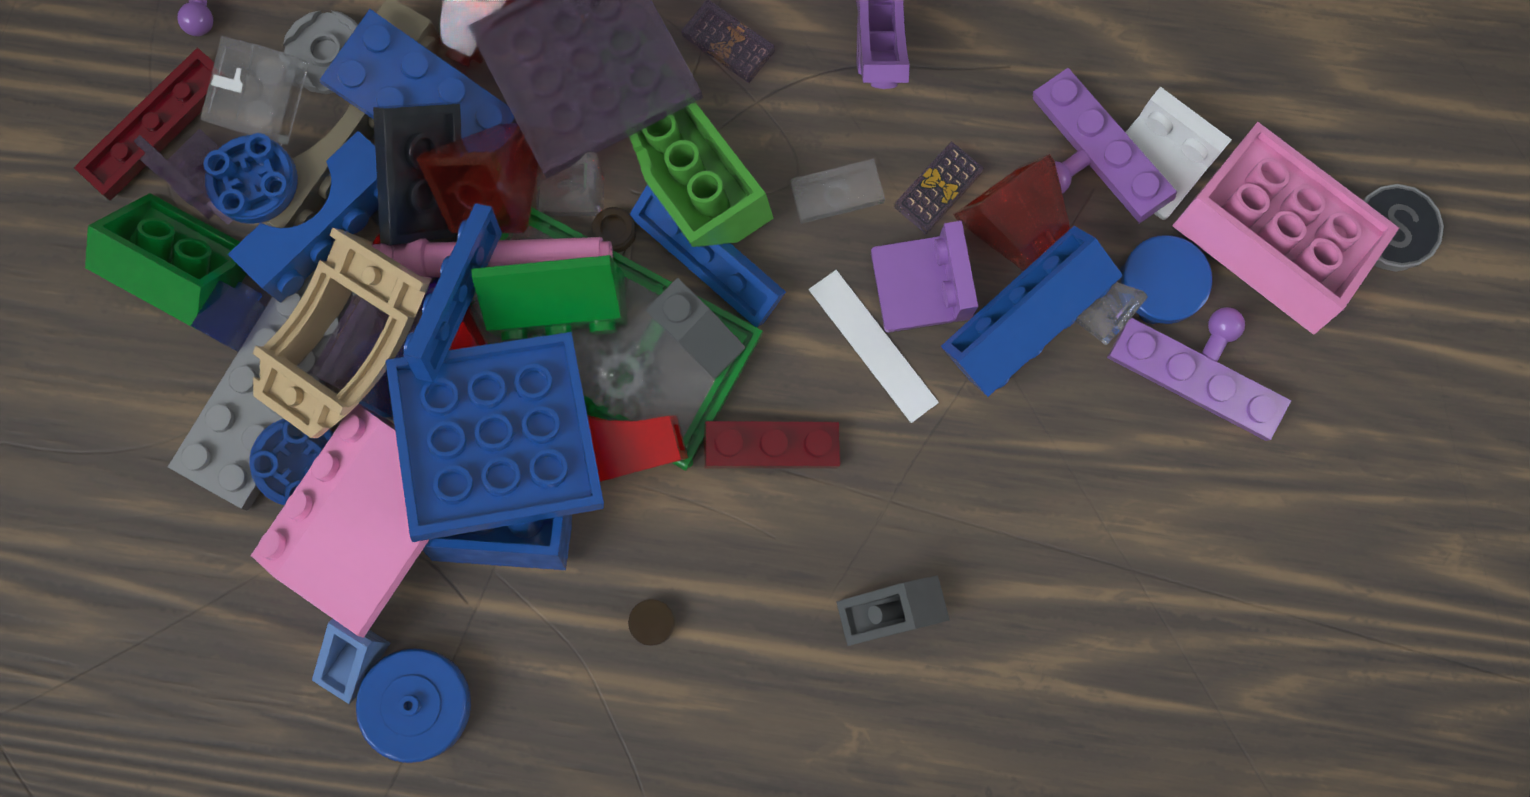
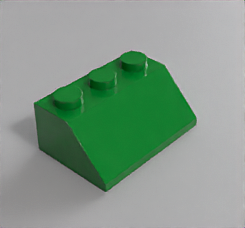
M151 193L88 225L85 268L194 329L225 310L247 275L228 255L240 241Z
M610 255L471 269L472 280L486 331L496 337H501V342L527 339L528 334L545 333V336L580 329H589L590 334L593 335L612 334L617 332L616 326L628 325L624 272Z

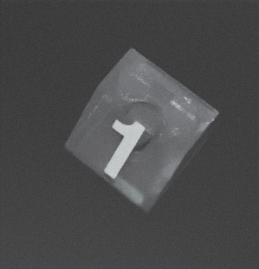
M221 36L200 120L249 135L262 133L277 143L288 145L309 62L300 57L264 46Z

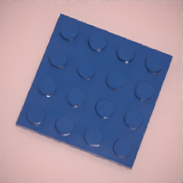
M572 332L449 350L434 383L416 379L405 357L386 360L409 534L412 542L604 509Z

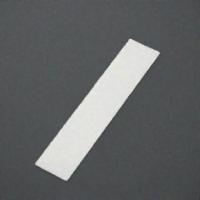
M837 270L808 289L911 423L939 403Z

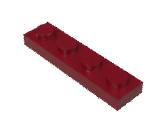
M197 47L106 135L74 169L104 197L111 201L224 90V88L211 85L213 75L231 78Z

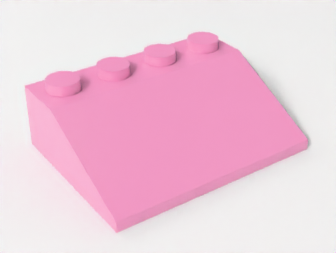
M1259 122L1254 125L1172 225L1313 335L1344 310L1399 229L1394 223Z
M358 404L341 420L334 434L319 456L316 457L300 484L288 498L285 506L251 554L274 578L351 632L363 638L429 541L412 542L410 538L394 423L361 404Z

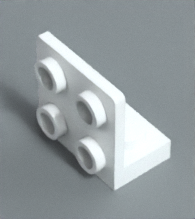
M1162 87L1150 98L1139 117L1125 132L1177 191L1175 199L1154 214L1160 219L1166 220L1232 140Z

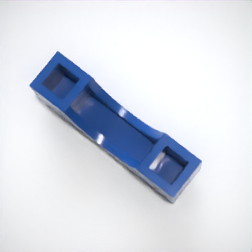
M359 131L326 160L331 175V189L326 203L313 218L303 224L289 228H276L260 223L228 253L263 290L280 303L287 296H291L300 290L305 279L316 269L319 260L327 261L335 241L334 238L329 236L332 228H338L351 234L358 233L366 226L369 217L378 210L375 146Z

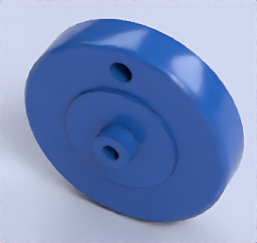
M426 649L400 650L378 661L364 677L356 699L357 722L367 743L382 756L404 763L429 760L447 751L464 732L471 711L470 689L461 670L446 656Z

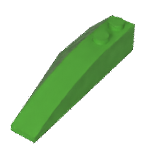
M627 16L596 36L594 40L612 86L646 184L691 246L699 247L738 243L774 219L764 190L631 17Z

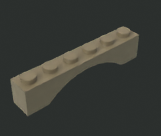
M385 0L377 14L436 54L441 38L431 20L397 0ZM350 104L343 117L325 137L307 151L292 158L298 174L296 193L291 203L282 213L262 223L276 228H289L303 224L313 218L326 203L331 189V175L326 160L357 131L370 141L374 135V119Z

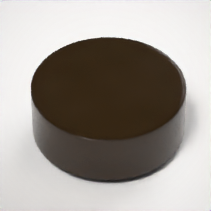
M609 207L603 209L595 216L592 222L593 237H602L603 241H611L612 250L619 253L625 251L633 244L636 237V226L633 218L626 210L618 207Z
M649 599L638 603L632 609L629 615L628 626L630 633L638 642L644 645L655 646L664 643L670 638L674 631L675 618L672 610L665 603Z

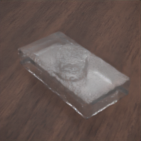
M874 159L790 179V186L801 224L883 204L885 201Z

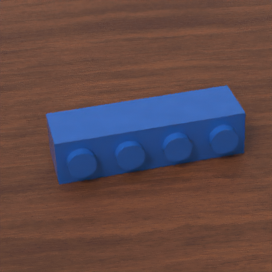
M1073 226L943 343L941 347L968 380L989 397L996 389L1006 385L1011 376L1025 363L1038 356L1044 349V346L1063 329L1070 327L1077 320V317L1094 301L1105 296L1111 289V286L1123 275L1095 237Z

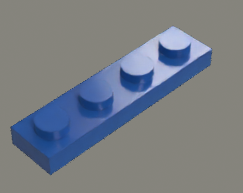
M649 186L645 187L629 214L633 220L753 326L759 327L765 323L786 291L731 243L692 247Z
M475 203L468 219L461 223L458 230V240L451 255L443 260L440 278L433 293L428 294L424 300L422 316L415 331L410 332L405 340L403 355L416 379L434 383L476 292L471 269L487 267L499 242L502 232L491 206Z

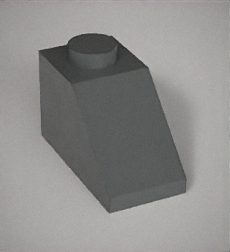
M676 278L646 309L651 318L714 379L746 349L723 322L679 278Z
M938 575L903 582L836 601L847 646L950 621Z

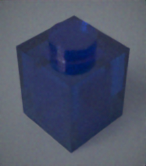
M219 280L191 326L239 352L266 306L259 302L263 295L241 282H238L235 288Z

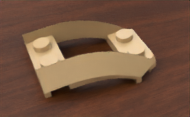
M332 228L329 235L335 241L327 261L319 260L312 279L292 314L264 346H255L252 353L260 359V378L253 377V396L310 438L321 437L343 419L387 370L386 360L394 359L402 347L432 281V278L419 276L372 247V241L338 228ZM354 292L390 316L365 362L347 385L336 394L297 367V365L321 341L324 333L335 318L340 315L351 293Z

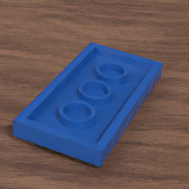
M371 9L365 14L320 78L322 85L372 119H374L373 107L445 102L459 103L461 110L463 181L468 184L472 182L518 114L514 109Z

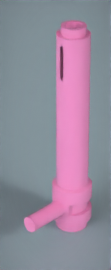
M602 237L499 240L487 267L610 255L613 259L611 241H603ZM425 238L411 243L391 246L382 243L374 244L372 247L419 276L433 278L440 277L443 260L451 255L456 242L430 243Z

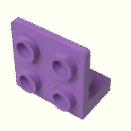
M962 221L944 223L939 237L875 246L871 249L879 303L886 332L965 321L973 317L978 308V302Z

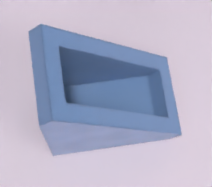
M331 619L326 628L312 681L350 704L358 695L364 677L381 659L390 642L371 630L367 632L364 638L357 636L336 620Z

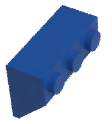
M572 515L429 539L423 551L431 561L566 570Z

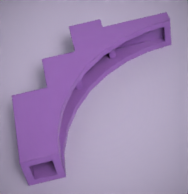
M856 0L858 9L856 63L858 74H862L863 83H871L872 87L880 89L895 88L898 86V83H909L910 64L905 37L903 0Z

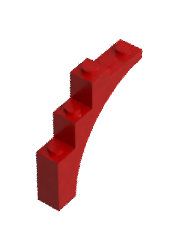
M470 305L449 350L488 344L476 324ZM587 415L600 482L688 459L677 415L639 421L607 420Z

